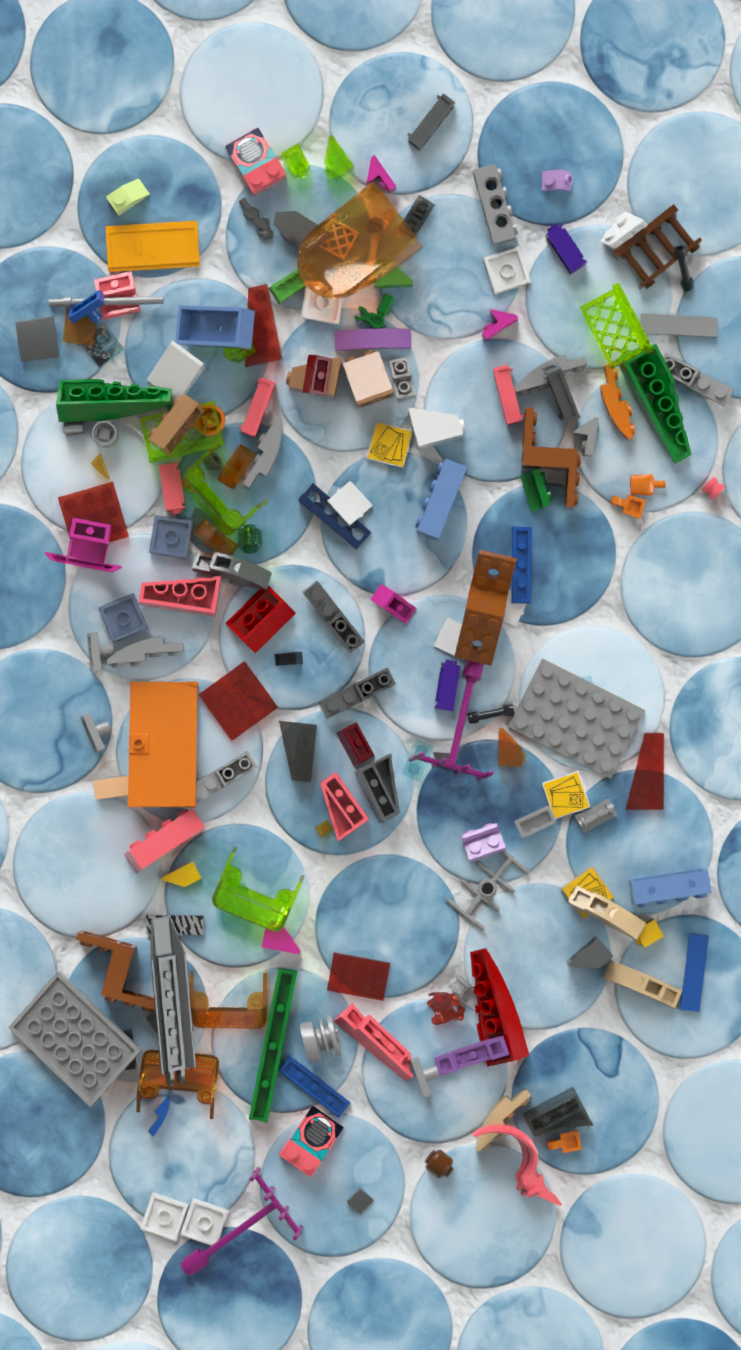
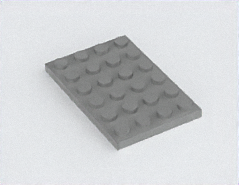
M542 658L508 727L611 779L645 710Z
M60 971L55 973L8 1027L90 1107L98 1101L142 1051L137 1044Z

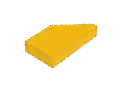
M192 861L161 878L163 881L186 887L202 877Z

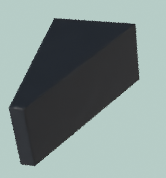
M302 652L274 654L275 666L303 664Z

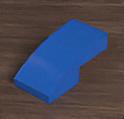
M169 1095L155 1110L159 1118L148 1130V1133L152 1136L157 1133L167 1115L171 1101Z

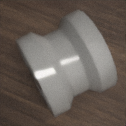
M458 975L456 981L449 985L461 998H464L466 996L465 993L473 988L461 975Z

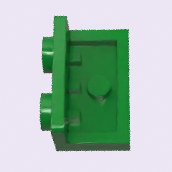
M540 468L529 473L522 474L520 478L530 510L533 512L549 507L551 505L550 501H553L550 490H546L544 485L547 482L544 471L540 472Z

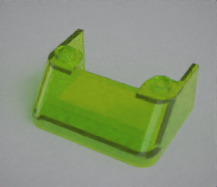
M218 444L207 450L187 469L182 479V485L224 534L234 535L269 501L267 499L245 516L239 511L230 510L205 482V474L200 468L221 447Z
M234 846L213 894V905L218 909L270 931H280L286 923L305 876L301 875L295 891L281 889L278 891L275 899L240 885L242 873L239 868L231 865L238 847Z

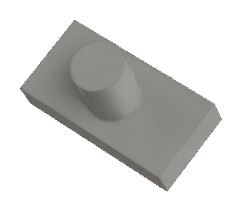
M98 632L88 633L90 672L101 671L100 657L112 656L113 647L112 645L99 646Z
M90 713L82 716L80 719L94 752L102 751L105 747L100 736L112 731L108 721L95 726Z
M547 805L515 820L514 823L523 839L557 823L550 806Z
M413 1058L411 1062L424 1097L430 1096L431 1093L427 1081L440 1077L437 1066L422 1070L419 1058Z

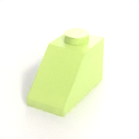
M138 178L119 187L106 196L117 215L120 216L150 194Z

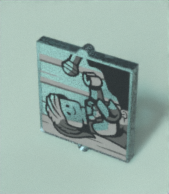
M102 323L94 330H90V333L79 341L99 368L108 361H113L114 357L124 350L105 323Z

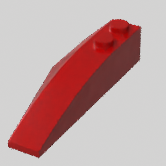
M486 948L470 952L472 977L475 978L473 991L477 995L475 1013H478L479 1023L476 1024L480 1041L503 1036L509 1051V1055L487 1060V1067L530 1056L516 1007L497 965Z

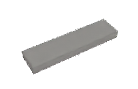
M641 314L640 334L716 338L718 318Z

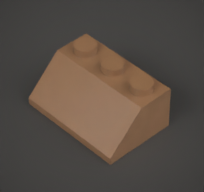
M185 394L175 399L173 402L174 407L170 412L167 411L162 416L160 425L154 427L149 434L150 438L148 440L168 456L172 454L204 412L198 402Z

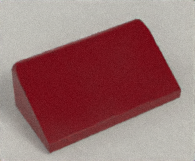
M308 355L303 393L326 396L332 358Z
M357 722L336 733L353 766H357L375 756Z

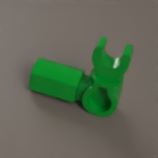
M384 293L376 309L377 314L373 312L368 313L366 308L359 306L358 309L363 311L364 315L362 317L355 315L354 318L359 322L367 321L366 324L374 329H382L385 326L384 318L388 316L396 298Z

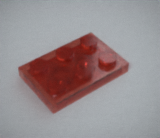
M334 952L327 990L383 1001L390 962Z

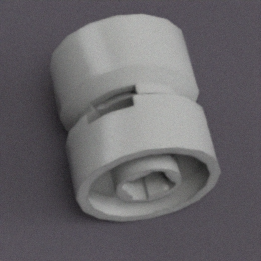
M100 421L92 429L93 440L103 448L114 446L119 439L117 428L108 421Z

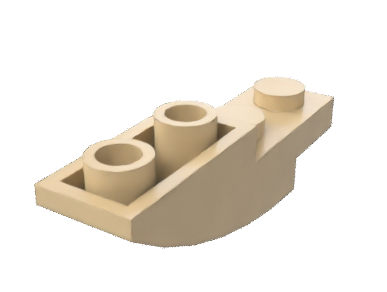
M576 886L568 901L569 905L601 920L603 924L635 940L638 939L646 925L644 921L621 906L579 886Z
M615 961L608 965L603 978L672 1008L676 1007L682 990Z
M524 1088L511 1100L505 1094L492 1108L481 1128L491 1124H506L503 1121L505 1118L507 1120L516 1113L514 1110L517 1107H523L530 1101V1092ZM488 1133L478 1136L475 1145L478 1152L481 1149L485 1151L491 1146L492 1143L490 1141L495 1137L500 1138L503 1133Z

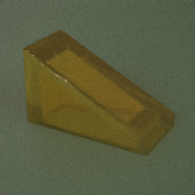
M100 453L91 464L104 477L110 480L105 462Z
M326 819L316 826L315 829L322 838L332 831L333 827Z

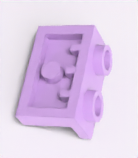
M497 823L486 824L478 830L466 831L461 836L470 862L506 850Z

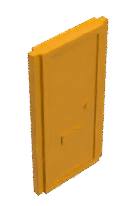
M197 221L105 226L108 272L200 267Z

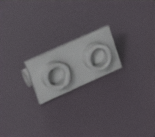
M608 798L576 815L575 818L583 833L617 816V813Z

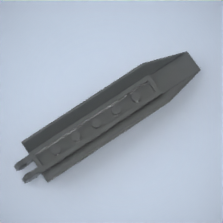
M165 916L151 919V970L161 1075L165 1074L167 1085L173 1086L175 1083L174 1071H176L177 1082L182 1084L185 1082V1069L196 1068L186 953L170 917Z

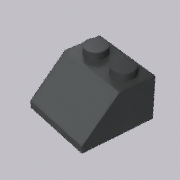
M595 936L570 957L567 962L572 967L599 969L601 966L603 968L607 967L612 962L611 958L613 955L600 939Z

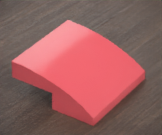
M131 271L94 280L96 291L101 290L105 295L104 298L137 297ZM139 305L100 306L103 320L141 312Z

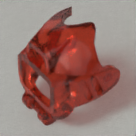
M432 992L428 994L429 997L434 996L427 1001L428 1006L435 1013L431 1019L432 1024L440 1025L451 1020H464L465 1007L461 1006L459 999L454 994H449L448 992ZM452 1006H456V1007H457V1013H456V1011L453 1009Z

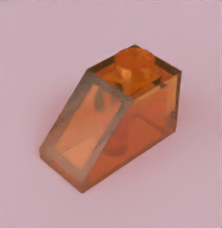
M240 444L225 464L218 481L234 490L255 458L256 453Z
M205 518L193 532L196 537L215 552L231 556L239 546Z
M498 728V766L522 767V763L526 762V752L522 751V747L503 728Z

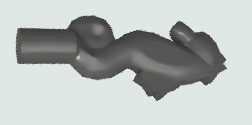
M246 198L241 199L239 203L244 209V217L247 220L253 219V225L261 230L257 235L262 236L266 240L273 238L269 219L259 218L258 210L255 207H251Z

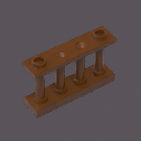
M674 204L612 253L616 260L620 257L625 259L643 281L638 286L640 290L644 287L646 289L650 288L655 283L654 279L678 261L674 257V246L661 231L662 228L660 226L663 223L667 222V224L670 223L687 244L688 247L685 248L687 253L690 251L693 254L700 248L699 244L702 239L699 237L696 241L692 240L677 221L675 214L678 212V209ZM649 234L655 235L673 259L665 265L646 243L647 240L645 238ZM635 245L643 250L658 269L650 277L631 255L630 249Z

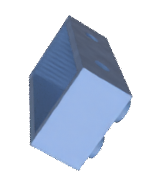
M179 305L175 343L190 347L251 349L255 311L235 307Z
M445 459L444 462L440 461L436 471L439 477L437 480L433 479L429 492H432L431 497H426L422 507L425 512L423 516L419 515L415 527L418 528L417 533L437 541L439 540L467 466L449 459Z
M705 868L629 880L632 903L639 906V908L650 906V902H656L658 905L667 904L669 899H675L677 902L686 901L689 896H694L696 899L706 898L708 893H712L709 872Z

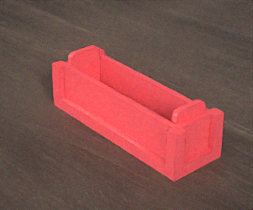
M508 365L493 368V374L506 425L508 426L522 422V418L525 415L520 414L510 374L513 368L509 369Z
M262 377L260 381L256 380L258 386L243 426L239 425L242 428L241 433L254 438L257 436L276 385L275 382Z

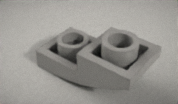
M408 357L390 360V369L397 401L416 398Z

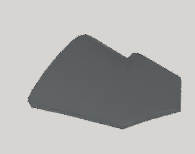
M297 211L275 212L274 226L279 230L284 240L288 244H292L305 259L311 256L318 246L332 235L331 232Z

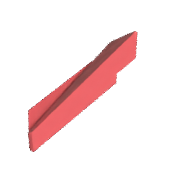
M351 1003L333 1020L336 1025L403 1080L406 1081L413 1077V1073L410 1071L411 1053L371 1015H367L364 1018L357 1007Z

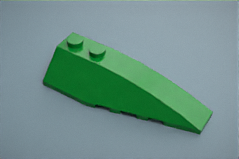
M657 344L639 350L618 361L617 364L637 403L673 463L676 464L692 455L687 433L684 430L683 416L680 413L679 399L674 387V378Z
M102 379L60 380L56 400L59 422H91L135 416L170 405L173 391L170 388L155 386L141 388L139 384L132 383L130 386H125L117 381H113L112 384L104 383Z

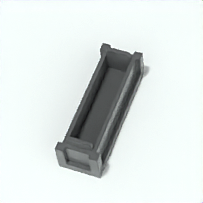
M444 93L441 96L437 95L438 101L412 134H407L409 137L408 142L419 151H421L455 107V102Z
M555 362L542 368L544 373L541 375L544 379H547L561 413L558 415L559 419L565 420L567 424L580 418L558 363Z

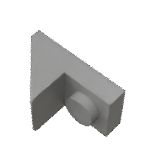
M594 417L572 432L574 435L587 437L586 440H582L581 451H584L583 456H592L598 417Z

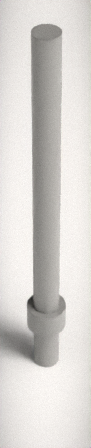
M163 296L104 298L102 306L163 304L164 298ZM64 297V299H49V307L64 306V308H72L86 298Z

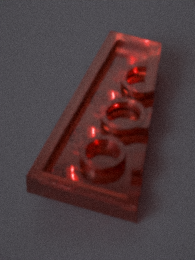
M644 733L625 810H664V733Z

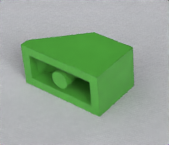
M381 259L377 260V263H373L375 289L413 287V280L393 262Z

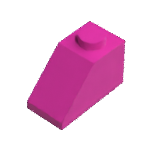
M380 584L370 599L405 624H407L417 609L382 584Z
M271 921L270 924H266L262 948L300 954L301 949L286 927L282 926V923Z

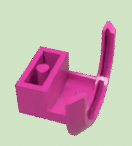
M72 518L67 556L45 552L46 556L54 562L112 573L122 569V566L105 563L112 525Z

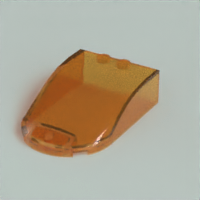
M372 181L307 234L299 248L297 267L302 281L315 294L324 298L340 299L348 297L386 276L410 259L424 246L382 190Z

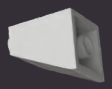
M172 340L146 380L150 383L148 386L172 389L171 404H173L177 397L187 394L204 371L205 365Z
M415 408L408 409L418 450L463 437L466 428L463 419L459 420L458 415Z

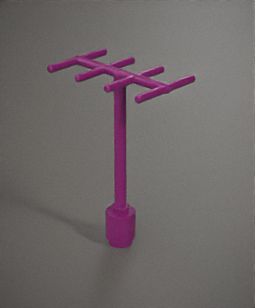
M468 660L465 662L462 677L466 678L465 681L467 683L449 760L447 758L442 760L425 756V752L422 751L410 757V762L420 760L432 764V768L441 766L452 769L455 775L461 772L477 776V781L487 779L494 774L493 771L483 773L470 769L471 765L469 764L463 767L455 765L473 686L477 681H481L484 664Z
M257 1167L252 1172L249 1180L252 1182L255 1179L266 1193L264 1200L268 1201L270 1199L272 1202L206 1250L198 1248L185 1257L180 1265L188 1276L194 1275L206 1267L212 1254L276 1208L281 1213L278 1219L282 1221L284 1218L295 1232L293 1240H297L301 1235L303 1225L297 1227L288 1215L289 1206L286 1205L283 1208L274 1196L275 1187L271 1186L269 1189L258 1174L261 1170L260 1167Z

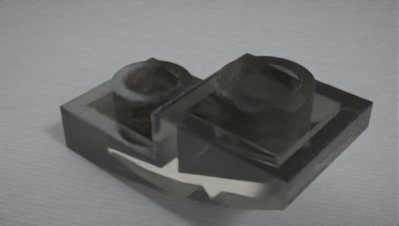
M418 195L398 227V231L414 240L435 204Z

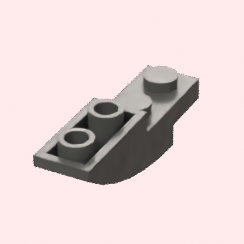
M197 551L192 565L193 572L221 576V578L229 579L230 583L261 590H267L272 576V572L256 564L215 551L213 555Z
M315 581L302 592L349 653H352L365 643L364 639L318 581Z
M387 667L319 701L318 704L327 720L396 685Z

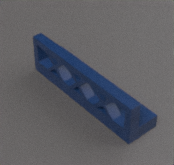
M312 483L298 501L357 550L372 532L358 520L354 522L357 526H352L351 524L350 526L342 527L338 524L337 516L339 514L336 511L335 514H326L323 511V504L328 502L322 501V496L326 500L330 499V497ZM313 489L320 494V502H312L307 498ZM352 528H361L366 532L360 541L352 535Z

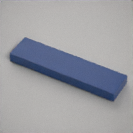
M512 527V557L517 558L511 580V604H531L532 527Z
M689 933L680 1010L700 1011L709 935Z
M291 1055L278 1070L338 1118L351 1103Z

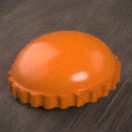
M214 404L201 406L204 412L194 424L195 429L201 435L208 437L219 434L226 424L224 411Z

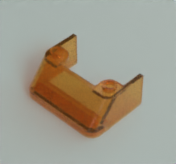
M191 970L189 995L193 1026L197 1028L259 1029L264 1027L267 1022L268 970L263 972V992H253L250 994L247 1000V1007H209L208 996L202 991H195V970Z
M159 1050L144 1052L137 1087L136 1112L140 1113L142 1098L153 1099L158 1096L159 1089L197 1092L198 1101L202 1104L210 1105L209 1119H213L219 1071L218 1058L213 1055L195 1054L196 1068L185 1069V1082L179 1084L176 1078V1071H174L175 1083L173 1086H168L165 1074L161 1075Z

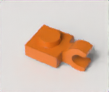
M629 494L626 500L612 496L610 501L612 505L623 507L621 513L638 519L641 518L646 500Z
M578 1130L559 1133L560 1139L546 1141L549 1150L562 1148L563 1153L582 1150Z

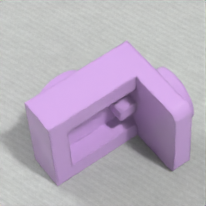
M563 169L542 171L543 191H571L573 184L571 172Z

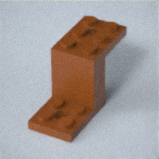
M526 407L524 411L521 468L567 471L564 509L572 510L574 505L577 506L579 493L575 492V488L580 482V473L576 472L577 467L581 464V454H578V449L532 446L536 442V432H533V426L537 424V413H534V408Z
M479 550L455 650V658L492 666L517 558ZM496 569L499 574L491 575L488 571ZM477 640L480 641L482 645L477 647L474 646L472 642Z
M84 930L79 931L76 940L80 941V945L87 947L96 945L99 946L98 950L105 952L113 950L101 995L105 996L104 999L111 1002H116L117 1000L124 1001L123 1005L129 1007L142 1006L143 1011L153 1013L155 1010L153 997L125 990L137 945Z

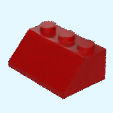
M268 585L267 590L259 589L226 624L254 653H257L296 612Z

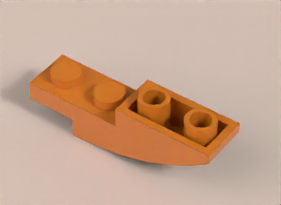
M613 364L605 365L604 371L607 384L600 385L599 387L605 409L620 434L627 441L632 440V435H635L634 424H630L629 416H632L631 405H627V400L619 402V399L622 397L620 387L616 386V380L618 379L617 368H613Z

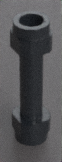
M679 245L674 248V257L678 259L682 275L680 284L683 291H690L694 288V281L689 276L687 267V249H685L684 245Z
M513 704L503 705V708L477 713V711L467 713L469 724L479 723V720L505 715V717L515 715Z

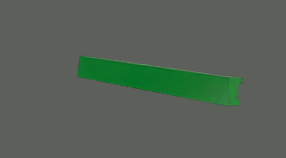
M281 967L278 969L249 1114L250 1120L254 1119L268 1123L297 970Z

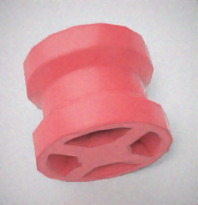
M713 477L701 491L710 495V499L713 501L725 486L719 484L717 478Z

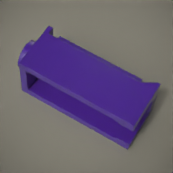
M554 224L547 229L548 233L545 237L571 275L585 266L588 261L583 259V254L565 228L562 229L563 224L559 226Z
M446 660L445 663H441L444 666L440 668L435 702L438 703L434 708L453 711L460 665H457V661Z

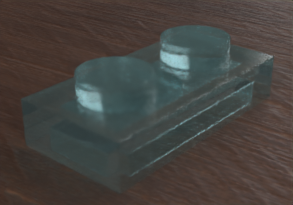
M416 739L401 774L420 781L427 762L420 760L410 762L409 758L422 751L425 752V756L430 757L434 746Z

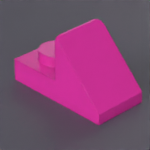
M373 155L371 157L366 186L380 179L378 183L381 188L392 193L396 190V185L377 157Z
M490 309L489 312L496 321V324L491 322L483 328L482 336L487 341L518 321V316Z

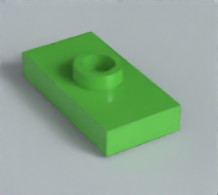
M300 267L268 289L278 304L305 288L306 281L309 279Z

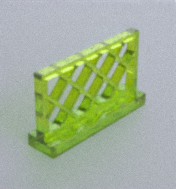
M619 282L612 285V290L580 307L611 369L644 351L649 353L654 350ZM614 297L615 301L612 307L604 305L608 298ZM592 307L598 308L595 316L588 315L586 310ZM602 309L610 310L608 319L600 317ZM614 312L623 314L620 322L612 320ZM598 321L606 323L603 331L595 329ZM610 324L618 325L615 334L607 332ZM622 327L630 328L628 337L619 335ZM605 336L613 337L611 346L603 344ZM617 339L626 340L623 349L615 347ZM630 342H635L639 346V348L633 351L627 350ZM612 352H621L620 357L612 362L610 359Z
M215 400L200 404L202 408L211 405L213 414L210 419L202 415L200 416L208 421L202 431L194 426L192 427L201 433L197 440L191 441L185 436L170 456L160 449L152 451L151 442L148 440V433L150 434L151 431L147 430L145 421L154 420L159 423V426L162 421H158L157 418H161L166 412L140 418L149 463H156L226 446ZM210 423L217 427L218 435L210 437L204 433Z

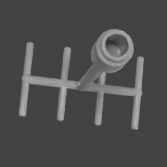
M505 850L499 853L507 859L496 873L492 872L480 861L476 863L477 866L492 877L491 879L486 878L480 881L478 890L467 881H461L466 888L476 895V898L465 911L450 898L446 900L464 918H467L482 931L485 927L469 914L481 900L496 912L500 911V908L488 898L493 897L497 892L496 881L512 894L515 892L514 888L500 878L512 862L527 875L530 873L526 867Z

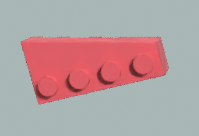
M221 576L142 583L139 605L215 617Z
M185 808L176 814L178 818L174 821L168 819L162 823V829L156 832L153 829L145 835L147 839L141 843L137 840L129 845L130 850L124 855L136 873L205 828L193 808L189 811Z

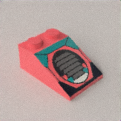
M259 128L252 130L225 146L253 196L287 178L283 167Z
M312 1105L281 1149L279 1156L311 1177L344 1126Z

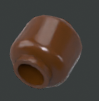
M433 1150L424 1161L426 1163V1170L436 1178L448 1177L454 1169L451 1166L453 1159L442 1150Z

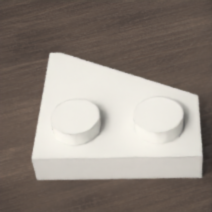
M624 211L617 218L614 225L605 233L601 242L615 250L634 236L632 233L640 226L644 229L648 224L643 219Z

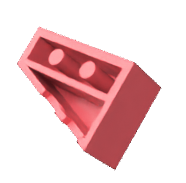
M337 772L320 783L338 841L369 820V817Z

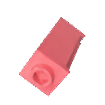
M178 462L159 465L165 507L167 512L171 511V515L180 514L183 509H186L183 506L185 499Z

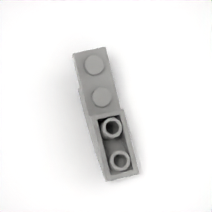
M665 353L663 358L675 382L708 400L710 399L723 407L726 406L734 392L733 388Z
M564 354L541 364L519 382L514 389L515 394L519 393L520 396L531 393V389L538 388V391L549 388L547 379H544L541 374L544 373L542 368L552 363H558L564 376L567 371L572 370L573 373L583 371L584 367L587 366L586 357L567 362Z
M280 416L277 419L272 418L267 426L270 428L266 435L262 434L257 441L259 444L257 448L263 453L256 456L253 461L254 467L251 471L247 470L242 477L244 480L242 484L248 489L251 488L259 474L267 478L276 461L283 431L282 417Z
M164 637L142 640L113 654L107 659V664H111L112 668L123 667V663H131V666H142V662H147L146 654H149V657H161V653L168 652L169 656L180 655L181 651H184V644H165Z
M246 751L196 781V804L257 768L249 752Z

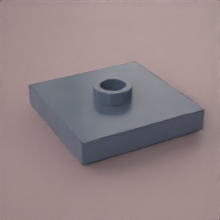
M155 515L149 553L187 559L193 521Z
M134 593L98 607L113 643L149 629Z

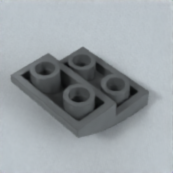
M54 316L15 322L21 362L60 356Z

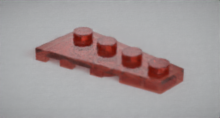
M268 284L248 288L247 309L254 310L255 316L251 349L245 350L246 368L283 360Z

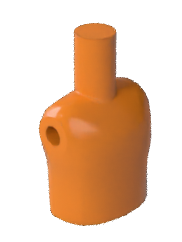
M652 474L630 475L631 495H653L655 488H666V481H654Z

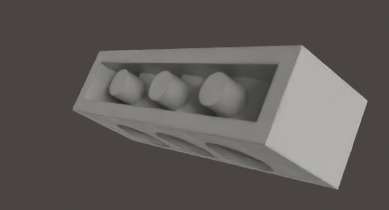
M496 164L474 169L473 176L492 245L496 246L514 241L518 230L516 224L511 222L510 217L513 216L511 205H507L505 198H508L506 187H502L500 182L503 179L501 169L497 168ZM494 182L496 189L490 191L486 188V184ZM498 200L501 203V207L494 209L491 206V202ZM504 219L506 226L498 227L496 220Z

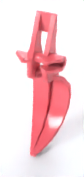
M506 1124L487 1125L472 1133L474 1137L488 1133L512 1135L520 1144L523 1157L520 1169L515 1174L516 1181L518 1182L516 1189L522 1190L521 1196L527 1195L532 1197L536 1195L559 1206L562 1205L556 1195L551 1193L546 1187L543 1175H538L536 1169L538 1151L532 1139L525 1133Z

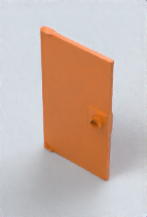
M130 682L128 807H196L198 682Z

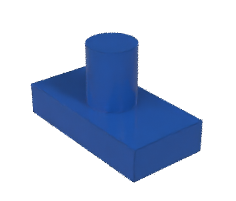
M98 290L70 308L69 320L74 324L87 315L93 324L99 322L102 315L97 311V308L104 304L105 295L103 292Z

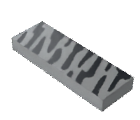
M146 915V934L151 935V919L165 916L170 917L177 935H204V915Z

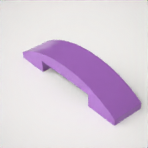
M359 329L334 332L335 351L412 348L411 329Z
M499 1036L434 1057V1061L439 1075L442 1076L458 1071L461 1068L509 1055V1051L503 1036Z

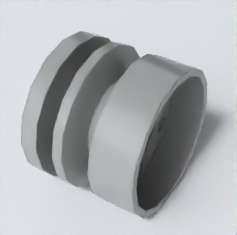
M332 1016L327 1017L328 1026H324L322 1018L319 1019V1028L317 1029L312 1021L300 1024L309 1063L321 1061V1051L324 1050L328 1058H332L330 1050L334 1048L336 1056L341 1055L340 1035Z

